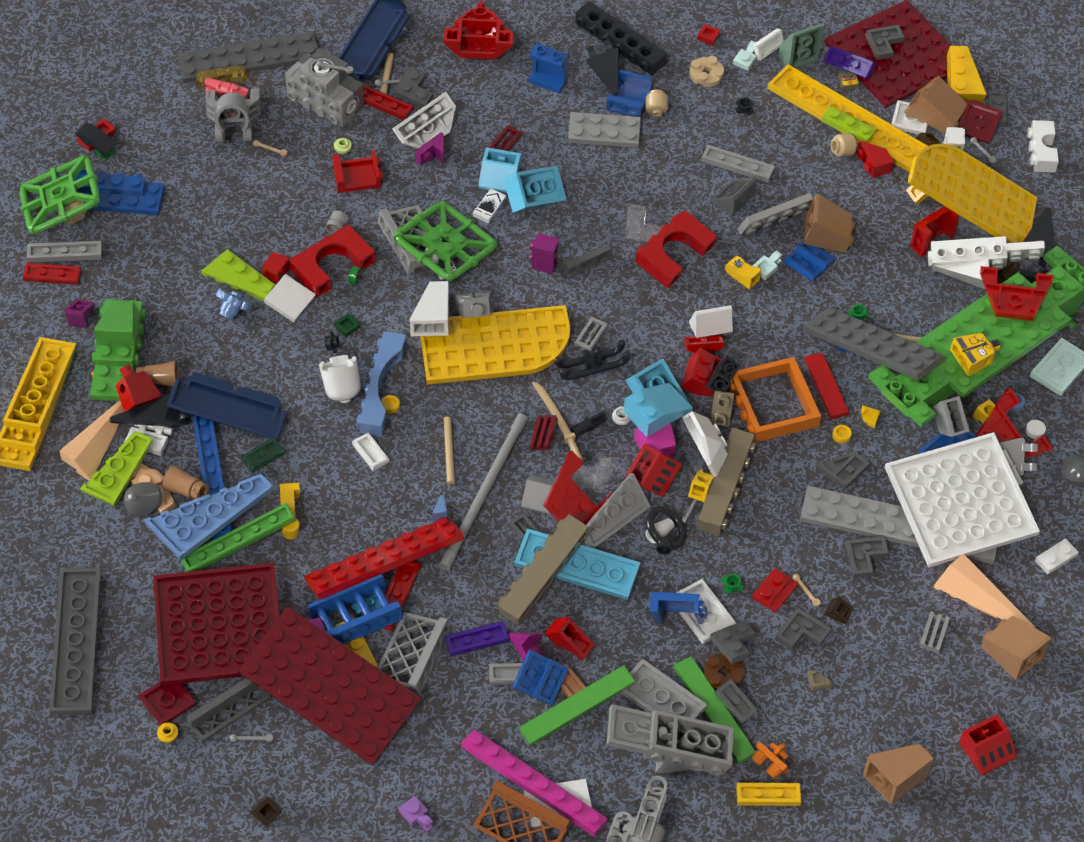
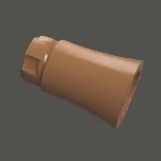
M176 360L136 368V373L145 371L155 386H174L176 378H179V368Z
M177 465L170 467L164 475L162 485L166 491L174 492L190 499L200 498L209 492L207 484L203 483L201 479L185 472Z

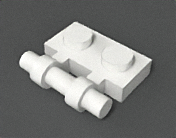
M134 425L139 427V429L131 427L125 441L137 431L153 439L154 442L148 453L159 456L162 455L168 443V436H164V434L171 436L173 433V428L167 426Z

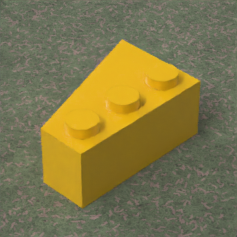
M950 46L947 53L948 85L965 102L973 100L983 103L987 94L968 46Z

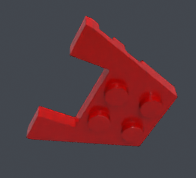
M981 266L980 276L995 317L1033 321L1053 282L1054 275L1037 273L1035 288L998 284V268Z
M1007 388L975 437L994 432L998 442L1022 438L1006 415V412L1020 402L1011 388ZM1044 435L1038 436L1031 442L1038 444V452L1025 451L1024 459L1053 449Z
M573 451L567 454L566 461L561 466L559 475L555 483H553L543 506L558 522L570 514L586 525L612 493H609L598 506L593 503L571 479L574 473L584 464Z

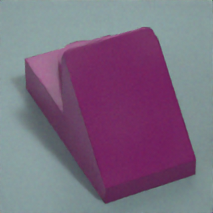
M442 132L415 151L416 162L419 165L429 162L433 156L444 164V134Z
M76 299L65 309L69 325L87 328L88 316L94 310L95 302Z
M528 631L509 633L508 636L523 661L528 650L543 656L537 646L543 633Z

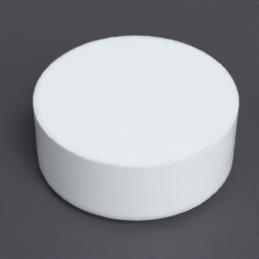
M1039 420L1029 421L1026 427V434L1032 439L1044 435L1046 431L1045 424Z

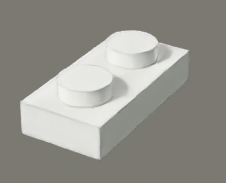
M1065 538L1037 556L1035 561L1047 574H1050L1078 556L1079 552Z

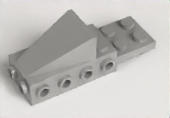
M614 704L609 708L607 746L643 753L644 758L656 762L655 773L693 770L705 771L719 776L724 775L732 767L733 727L659 710L649 713Z

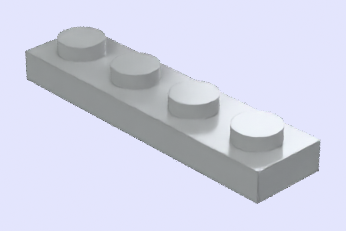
M707 145L701 162L741 175L755 177L757 180L769 183L775 168L774 165L711 145Z
M102 241L27 244L28 263L102 260Z

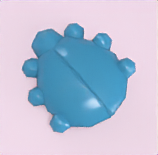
M375 594L364 598L371 612L381 608V604ZM357 602L352 605V609L356 610L357 614L362 612Z

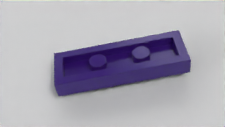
M830 46L823 61L826 64L869 79L876 64L873 61Z
M502 621L446 635L445 642L450 657L507 643L509 642V637Z

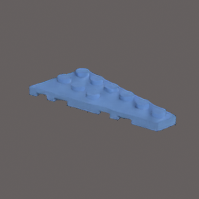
M262 474L243 480L238 485L229 489L225 487L211 496L207 494L184 503L170 512L166 510L152 519L148 517L143 520L181 561L271 493L274 487Z

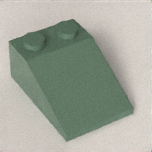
M823 23L792 33L780 45L778 57L785 67L789 64L794 68H798L818 61L824 29Z

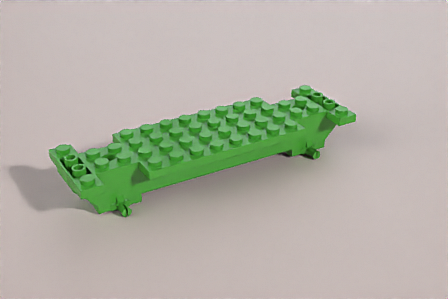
M1056 246L1044 254L1043 259L1054 268L1046 274L1054 275V278L1033 321L995 317L986 294L915 342L943 354L944 360L919 381L901 373L895 376L883 365L869 373L868 379L906 417L912 418L920 427L924 426L932 419L935 420L936 413L933 411V406L939 402L946 400L955 393L964 398L1064 327L1068 326L1071 330L1075 329L1077 324L1070 317L1078 311L1079 306L1084 301V268L1060 247ZM1018 272L1002 284L1035 288L1036 281L1031 284ZM982 333L988 342L997 339L1000 344V350L995 351L993 363L971 376L966 375L950 350L953 338Z

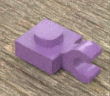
M415 796L398 808L399 813L411 826L418 823L426 833L433 828L431 825L433 821L427 816L429 814L428 809Z

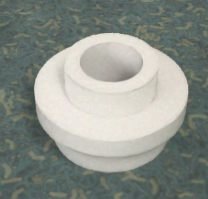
M618 407L614 410L612 419L616 424L626 425L631 421L624 413V407Z

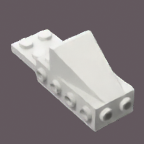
M1006 236L932 241L931 251H928V267L932 266V272L937 271L985 289L980 276L981 266L1001 270L1003 267H1006L1008 259L1011 262L1021 261L1022 258L1039 260L1044 254V241L1006 243Z

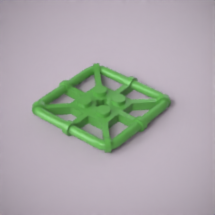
M82 155L57 168H50V171L20 185L21 211L25 217L26 226L30 234L37 235L39 232L61 222L66 223L70 218L100 204V193L97 185L98 177L94 173L92 161L88 155ZM85 166L87 175L75 181L76 176ZM70 170L68 174L59 177V174ZM52 178L51 182L38 186V184ZM90 184L92 195L78 193L77 189ZM29 192L38 193L40 197L29 202L27 194ZM75 201L87 202L66 212L65 206ZM42 206L43 208L33 220L32 211ZM59 209V216L43 223L49 213Z
M440 201L421 214H416L411 221L393 234L394 241L416 257L419 263L425 264L437 275L450 282L471 267H476L479 261L497 248V241L474 224L471 218H466L451 205L445 203V201ZM439 210L440 224L433 228L424 220ZM445 211L463 225L457 229L450 226L446 222ZM416 225L426 232L423 236L405 234ZM470 229L484 241L469 240L462 234ZM410 243L422 244L428 250L420 252ZM467 248L483 249L475 256H470L464 252ZM435 254L443 260L445 271L429 258ZM457 256L465 263L452 272L450 260Z

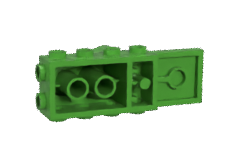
M104 300V306L100 307L101 319L94 329L96 352L92 353V363H95L90 391L91 400L120 401L115 387L116 383L123 378L120 369L130 365L135 374L136 365H139L138 351L142 347V340L140 338L144 334L143 320H146L147 314L146 309H143L142 301Z

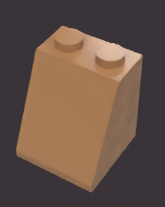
M937 76L916 92L904 113L922 123L926 122L929 126L945 133L948 127H956L959 124L958 119L963 116L968 103Z
M815 194L805 215L804 244L846 252L848 247L852 246L854 236H851L854 229L852 214L823 196Z
M1012 616L1008 620L1003 619L995 630H989L983 636L984 640L981 647L1017 680L1044 659L1052 638Z
M920 744L871 754L867 758L863 776L892 805L928 777L934 758L931 752Z

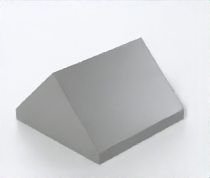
M531 475L526 481L521 507L550 514L543 504L556 480Z

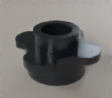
M744 97L736 101L737 113H753V102L749 98Z
M330 331V335L325 336V347L328 351L333 350L335 354L340 342L338 336H335L334 332Z

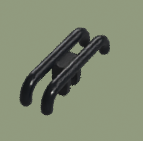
M619 340L618 345L612 349L601 351V348L598 346L595 347L594 354H591L587 349L583 351V357L568 361H562L560 357H556L554 363L556 367L560 368V377L563 380L569 381L621 367L630 360L631 353L625 351L623 357L619 360L602 364L603 358L622 352L626 343L624 340ZM584 364L586 368L567 373L566 368Z

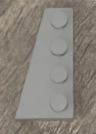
M630 473L586 524L589 534L584 542L587 547L595 548L651 507L634 474Z

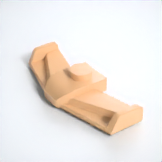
M141 463L133 476L134 479L131 480L132 485L140 482L155 483L161 488L163 501L158 508L160 515L161 512L166 510L169 512L177 507L170 491H166L163 488L164 476L158 470L150 469Z

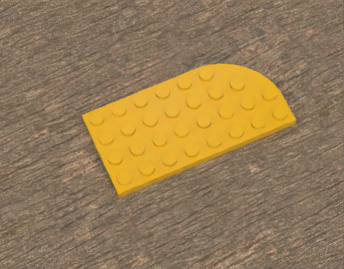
M933 144L924 148L913 159L908 184L994 237L1006 236V243L1023 242L1032 229L1037 197L960 148L948 144Z
M566 305L492 312L488 316L449 317L448 335L420 336L427 385L527 375L548 368L554 363L556 357H561L569 342L570 324Z

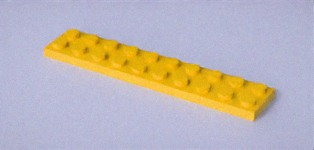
M789 64L768 83L767 89L820 120L829 107L832 106L875 128L876 134L868 143L887 149L894 164L909 173L915 156L928 147L926 144Z

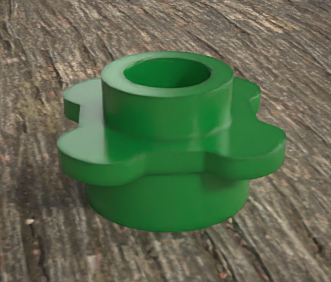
M856 304L852 307L851 311L847 312V315L863 321L865 317H869V312L863 305Z
M729 574L721 579V583L725 586L724 591L727 594H731L734 591L741 592L744 588L741 584L740 576L737 574Z

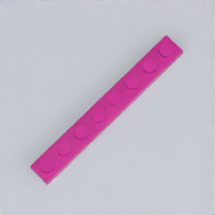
M475 729L461 742V747L592 836L595 837L607 824L608 818Z

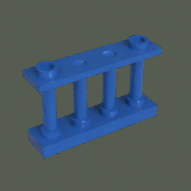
M382 574L308 605L311 619L320 617L326 629L325 632L343 645L403 620L398 601L390 604L383 593L386 587ZM375 594L382 608L371 612L364 598ZM357 602L364 615L353 620L345 606ZM338 610L345 623L334 628L327 614Z

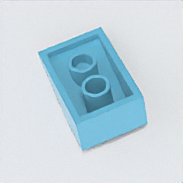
M558 166L516 172L503 178L513 213L567 200Z
M663 358L625 380L632 393L640 389L670 383L689 403Z
M670 383L640 389L626 397L624 401V413L646 437L651 436L693 410V407Z

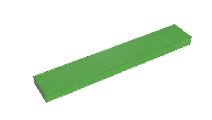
M285 503L194 550L181 561L187 572L200 571L295 522L296 519L288 504Z
M692 656L674 664V670L688 691L707 704V709L703 713L709 722L733 727L734 744L732 756L737 764L752 758L755 753L754 748L725 705L714 694L715 690Z
M623 665L520 726L519 731L529 746H532L635 684V680Z

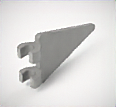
M1024 438L999 442L1001 449L1006 450L1013 464H1016L1017 467L1015 468L1019 476H1022L1024 471H1037V463L1024 462L1025 451L1038 452V444L1025 443Z

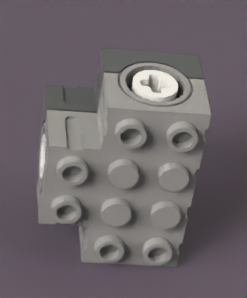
M321 48L313 55L307 52L285 73L287 97L291 101L302 104L304 108L316 112L318 116L325 117L332 124L343 128L364 107L363 83L349 76L344 70L324 66L318 67L316 63L319 60L327 64L342 67L348 66L347 62Z

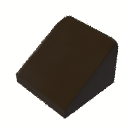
M919 133L916 138L927 146L941 144L932 133Z
M839 596L831 600L824 615L846 624L854 608Z
M269 797L262 798L249 811L266 827L281 813Z

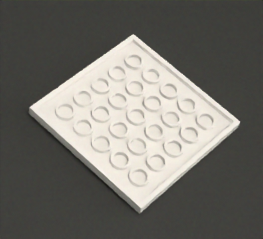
M994 432L885 464L886 472L928 567L955 560L962 554L969 556L1039 535L1040 530Z

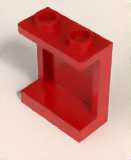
M375 150L371 151V157L340 161L339 154L332 155L338 193L381 188L380 181H383V172L378 168L381 167L380 157H376Z
M943 206L917 222L914 226L910 247L921 257H924L928 253L930 241L945 233L953 239L959 214Z

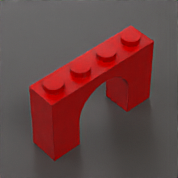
M684 210L680 214L677 213L672 218L671 223L665 224L660 229L659 234H654L648 240V244L642 245L637 250L635 262L662 285L669 288L680 278L683 268L666 255L663 245L671 241H680L689 245L701 256H704L715 245L718 236Z
M349 224L289 260L290 271L307 289L316 294V298L331 290L330 277L318 266L322 258L333 254L343 255L356 267H360L361 271L375 263V251Z

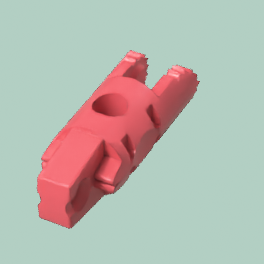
M211 78L204 79L205 91L215 90L216 96L221 97L226 93L233 92L239 93L247 99L249 95V89L237 84Z

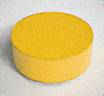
M387 395L381 400V404L388 414H393L400 408V401L394 395Z
M837 425L833 429L832 437L836 442L844 444L850 441L852 431L848 426Z

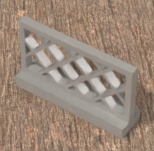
M419 205L388 212L387 208L381 209L378 217L379 226L407 274L414 272L415 268L426 265L419 263L416 257L394 241L393 234L405 225V220L411 221L413 217L408 215L409 213H422ZM397 216L399 218H402V221H395L392 217ZM416 226L409 230V235L415 233L423 236L426 234L425 231L417 229ZM418 244L417 247H416V249L419 250L420 246H423V245H422V244Z
M404 612L403 620H400L377 668L381 671L391 668L393 674L390 677L396 679L397 682L420 697L443 648L445 636L450 633L448 620L441 617L439 620ZM407 619L415 621L417 624L408 629L404 626ZM427 625L434 626L432 631L424 634L423 627ZM419 629L422 635L411 640L409 633ZM406 635L409 641L398 646V638ZM425 640V647L416 650L414 644ZM412 646L414 652L403 656L401 650ZM399 652L401 658L390 662L389 656ZM417 656V664L409 667L406 661ZM404 662L406 669L395 673L393 667ZM407 673L410 674L411 677L408 683L399 681L398 677Z

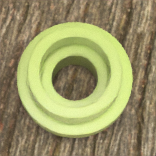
M339 138L334 142V149L339 154H346L351 150V141L346 138Z

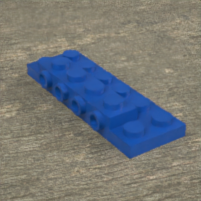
M82 169L76 176L75 181L86 176L87 171ZM104 171L95 173L98 177L97 185L101 202L98 206H94L89 210L159 215L165 189L164 184L146 182V177L140 174L125 176L120 172L115 173V175L107 174ZM90 184L77 189L78 193L92 195Z

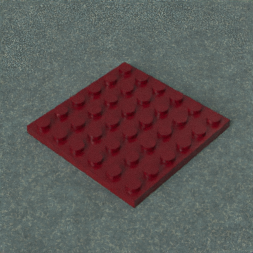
M908 0L830 35L824 40V43L829 48L833 46L876 63L869 79L856 76L885 108L896 104L897 100L902 101L916 94L919 89L937 76L942 80L947 79V53L951 45ZM899 25L904 35V41L890 44L894 52L893 57L876 60L865 36L866 30Z
M274 563L153 576L161 686L243 677L238 673L239 668L280 616Z

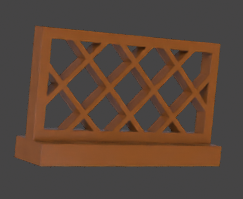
M496 780L492 787L494 789L473 826L500 842H509L511 840L518 842L517 838L527 835L530 842H533L531 834L543 831L546 842H561L573 823ZM497 795L503 799L505 808L494 811L492 802ZM516 807L520 808L523 818L512 821L509 810ZM506 811L509 822L498 825L495 814ZM492 815L495 826L487 829L482 827L480 824L484 817ZM535 817L540 819L542 828L530 831L528 819ZM525 821L527 832L516 835L513 824ZM510 825L513 836L506 839L502 838L499 828ZM556 828L561 831L557 839L548 841L547 829Z

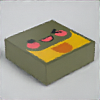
M850 72L838 73V80L842 90L859 88V81L855 74Z

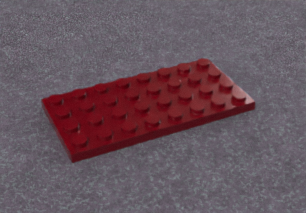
M288 606L238 670L240 675L372 766L421 701V697Z

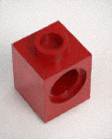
M272 252L262 266V275L268 280L278 283L290 270L289 258L283 254Z

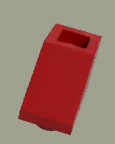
M865 141L859 142L857 157L863 161L865 171L869 172L872 178L892 173L894 161L887 149Z

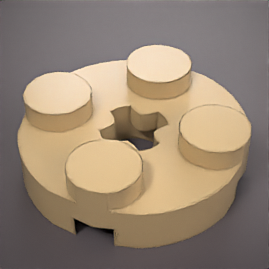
M715 56L702 57L691 62L689 75L694 83L703 84L704 87H712L721 82L724 76V67L717 61Z

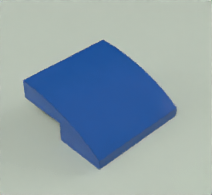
M802 242L797 245L793 253L785 257L783 263L813 282L835 262L836 258L819 247L806 245Z
M528 650L512 688L549 705H553L569 668L532 650Z

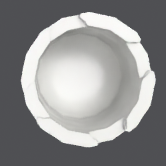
M341 355L329 358L330 362L328 363L322 361L319 364L327 396L330 399L340 401V403L350 402L351 398L355 397L361 389L356 357L353 356L352 359H348V355Z

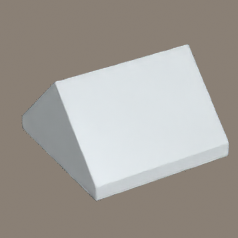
M731 305L695 311L689 323L696 338L733 332Z

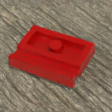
M774 568L753 593L752 599L777 613L798 587V582L792 581L789 576Z

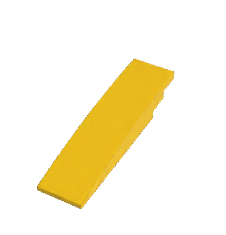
M43 337L39 338L3 419L4 426L0 432V466L25 471L31 470L63 388L76 349V343Z

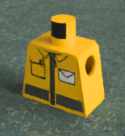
M977 333L953 338L950 350L966 375L971 376L993 363L995 351L1000 350V344L997 339L988 342L984 334Z

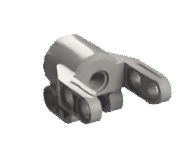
M260 88L251 89L250 99H246L239 93L231 92L224 94L219 100H215V90L206 91L207 116L215 122L216 143L225 142V122H242L243 141H252V119L260 114ZM230 108H234V109H236L237 111L234 112V113H231V112H229L228 110H229Z
M654 776L649 780L637 816L632 817L625 811L618 812L615 815L606 842H662L665 830L659 824V820L667 798V782L663 777ZM654 781H661L664 788L657 786L652 788L651 785ZM623 822H626L627 824L624 825L622 829V832L624 833L622 834L620 833L619 827L623 824Z

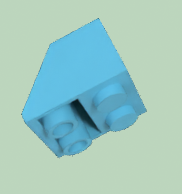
M486 147L478 188L493 189L498 192L507 193L503 178L520 172L521 153Z

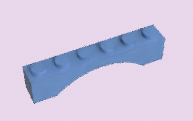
M383 331L382 338L378 339L377 349L379 350L373 357V364L375 365L369 372L370 384L367 383L365 387L366 399H362V413L357 416L356 424L359 426L360 433L366 434L369 432L370 435L383 436L386 424V410L381 404L378 395L379 388L387 372L403 359L406 347V335Z

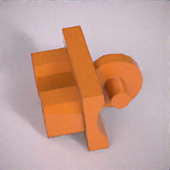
M761 742L756 745L757 750L753 754L752 760L761 767L769 759L772 764L766 770V773L774 780L782 773L786 775L790 771L787 768L788 766L779 759L781 757L786 760L789 757L784 752L787 748L784 743L779 746L774 742L771 743L769 747L774 750L773 753Z

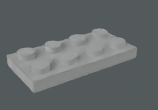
M570 112L568 143L638 148L640 117Z
M811 193L748 216L739 226L738 232L740 235L745 233L751 235L760 227L766 229L772 226L773 222L778 221L782 223L788 220L789 216H800L809 207L813 197Z
M644 659L630 672V675L635 680V684L621 692L623 696L649 713L659 710L698 719L707 709L705 702Z

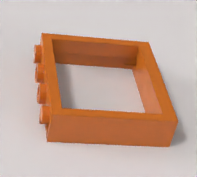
M795 357L738 370L730 380L732 383L729 386V391L734 393V403L740 407V416L742 421L747 423V432L755 434L754 442L819 427L821 420L820 412ZM787 372L806 415L759 426L741 383Z

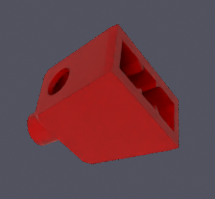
M130 365L120 369L123 378L116 383L115 387L124 412L162 397L145 371L134 374Z

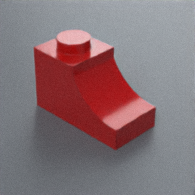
M570 617L555 619L545 633L556 647L566 649L580 660L585 659L595 645Z

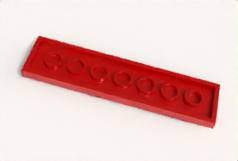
M448 517L440 518L432 524L421 526L417 530L404 533L393 540H387L379 546L368 548L364 552L351 555L340 562L331 563L328 567L321 570L312 571L309 575L304 576V579L315 596L321 600L464 540V535Z

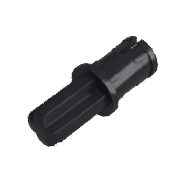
M602 411L590 418L585 417L583 421L570 427L572 433H575V438L588 431H593L594 427L606 422L608 419L607 415Z

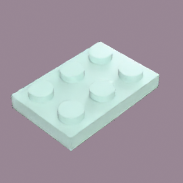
M1061 338L1031 371L1029 377L1062 396L1084 371V351Z

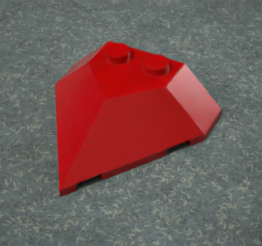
M481 0L477 3L476 8H471L457 19L451 28L447 27L444 30L443 44L460 58L495 60L513 47V32L507 30L504 27V23L490 9L488 10L485 7V3Z

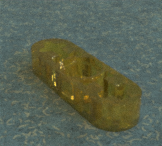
M232 66L201 71L197 73L196 80L197 85L204 88L206 87L203 80L205 78L212 79L214 77L217 80L237 83L244 82L248 76L244 66ZM221 75H225V76H226V77H224V78H217L218 76H221Z

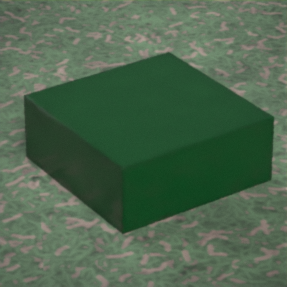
M347 313L334 322V327L346 338L360 329V324Z

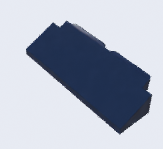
M374 0L338 58L347 62L348 66L353 67V73L349 74V76L355 80L361 81L362 78L369 80L375 74L388 53L389 47L396 40L408 21L410 15L406 12V5L402 0Z
M194 373L191 377L189 376L186 384L181 383L180 378H176L167 403V408L278 441L287 418V411L283 410L282 413H279L281 405L277 397L245 387L235 391L231 383L200 373Z

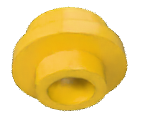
M164 723L158 728L157 736L160 741L170 743L177 738L178 729L172 723ZM166 730H170V731H171V732L168 733V734H165V733H164V731H166Z

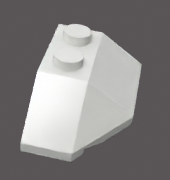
M445 92L392 129L402 144L418 149L440 132L445 136L451 131L456 106L447 92Z
M692 411L682 416V419L713 477H716L728 455L724 448L728 445L723 436H718L721 432L716 423L712 425L709 418Z

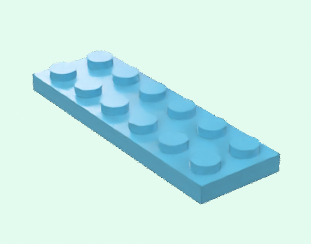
M527 528L514 566L524 569L527 564L530 565L534 560L533 557L537 550H542L545 546V541L549 535ZM580 545L556 579L628 600L640 568V562Z

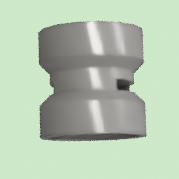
M333 211L330 220L325 226L326 231L333 234L338 229L346 226L349 221L348 216L342 211Z

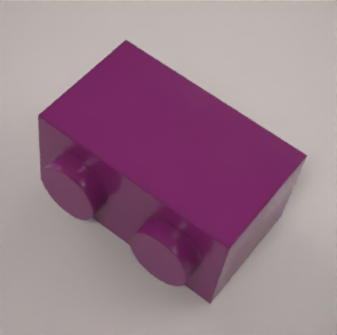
M538 233L536 239H532L530 244L532 252L529 261L532 262V269L553 274L558 262L559 238Z

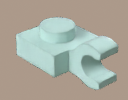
M751 41L746 51L741 49L734 58L733 64L748 71L756 61L757 55H754L753 44L756 42Z
M775 251L769 258L764 255L752 267L757 266L760 268V277L766 280L778 270V264L782 262L780 259L782 254Z

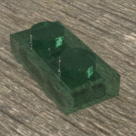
M272 437L241 455V461L253 473L284 455V449Z

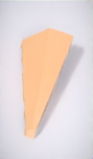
M121 401L114 404L60 450L61 460L74 467L78 474L89 481L92 479L91 476L100 467L101 460L118 430L119 424L110 423L109 419L111 416L124 412Z
M964 554L949 565L934 585L936 590L939 591L940 589L950 594L953 598L957 597L967 602L968 605L995 618L1008 620L1014 616L1035 628Z

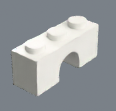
M1033 120L1031 128L1028 127L1027 137L1031 139L1029 142V151L1032 152L1030 164L1034 165V172H1056L1059 162L1057 148L1045 146L1053 144L1055 137L1054 121Z

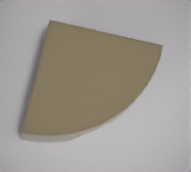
M807 670L806 674L811 691L831 688L832 684L827 677L817 673L815 670Z

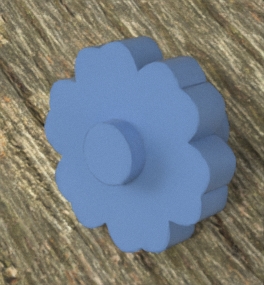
M219 288L216 296L223 300L219 314L233 320L234 316L237 317L240 308L249 312L252 307V303L243 299L242 295L235 291L228 292Z

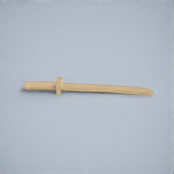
M532 382V385L550 413L557 416V424L564 436L565 444L568 443L571 451L583 461V457L575 442V433L570 432L566 422L543 386Z

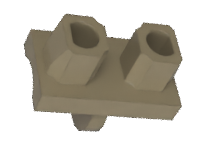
M715 390L710 421L712 425L716 423L717 426L729 427L734 393Z

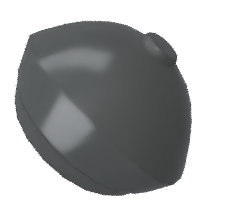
M1078 454L1070 455L1062 463L1063 474L1070 484L1076 487H1084V456Z
M140 482L132 485L124 495L126 509L129 513L138 517L146 516L161 506L163 501L161 488L157 484Z

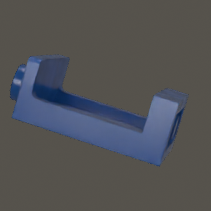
M536 43L529 54V57L533 58V72L529 76L528 82L560 94L567 83L568 54Z
M619 70L618 95L609 94L607 110L632 117H641L646 105L645 98L652 89L653 78Z
M651 592L649 612L656 623H663L664 612L694 613L698 624H703V619H707V606H705V601H702L700 594Z

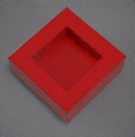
M704 24L697 40L713 46L720 35V29Z

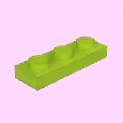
M832 106L829 107L821 119V122L845 134H852L859 141L869 142L876 134L875 128Z

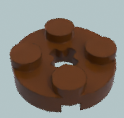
M720 653L711 655L708 658L703 674L714 690H717L730 679L739 686L744 680L745 670L740 661L731 664ZM726 669L729 673H727V676H723L719 671Z

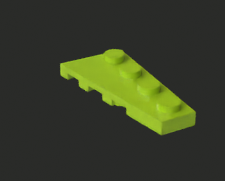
M228 249L201 271L202 275L206 277L210 276L215 281L226 283L232 288L247 292L248 295L262 301L276 286Z
M135 431L118 448L119 451L113 457H110L99 471H96L91 476L92 479L80 488L81 492L115 507L153 444V439Z

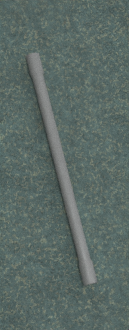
M519 413L514 420L504 444L459 527L463 532L464 539L516 439L528 420V417L524 414ZM464 540L450 545L439 564L440 568L447 571L450 570Z

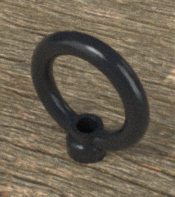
M658 506L649 511L646 518V526L650 536L657 543L656 551L659 554L667 555L672 552V549L681 547L686 540V528L682 519L667 507ZM656 515H666L675 523L678 529L676 541L671 542L669 537H661L654 525Z

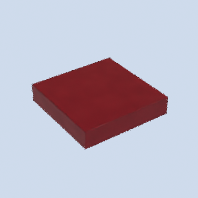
M969 100L958 128L965 129V136L975 137L981 142L990 144L1003 111Z
M158 682L138 695L141 702L160 726L164 723L172 722L196 706L195 700L182 684L161 686V683Z

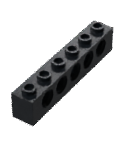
M591 1L576 11L575 23L578 27L585 29L591 36L598 38L602 42L610 39L612 47L618 48L620 55L626 57L629 62L639 66L642 71L653 76L666 65L667 53Z

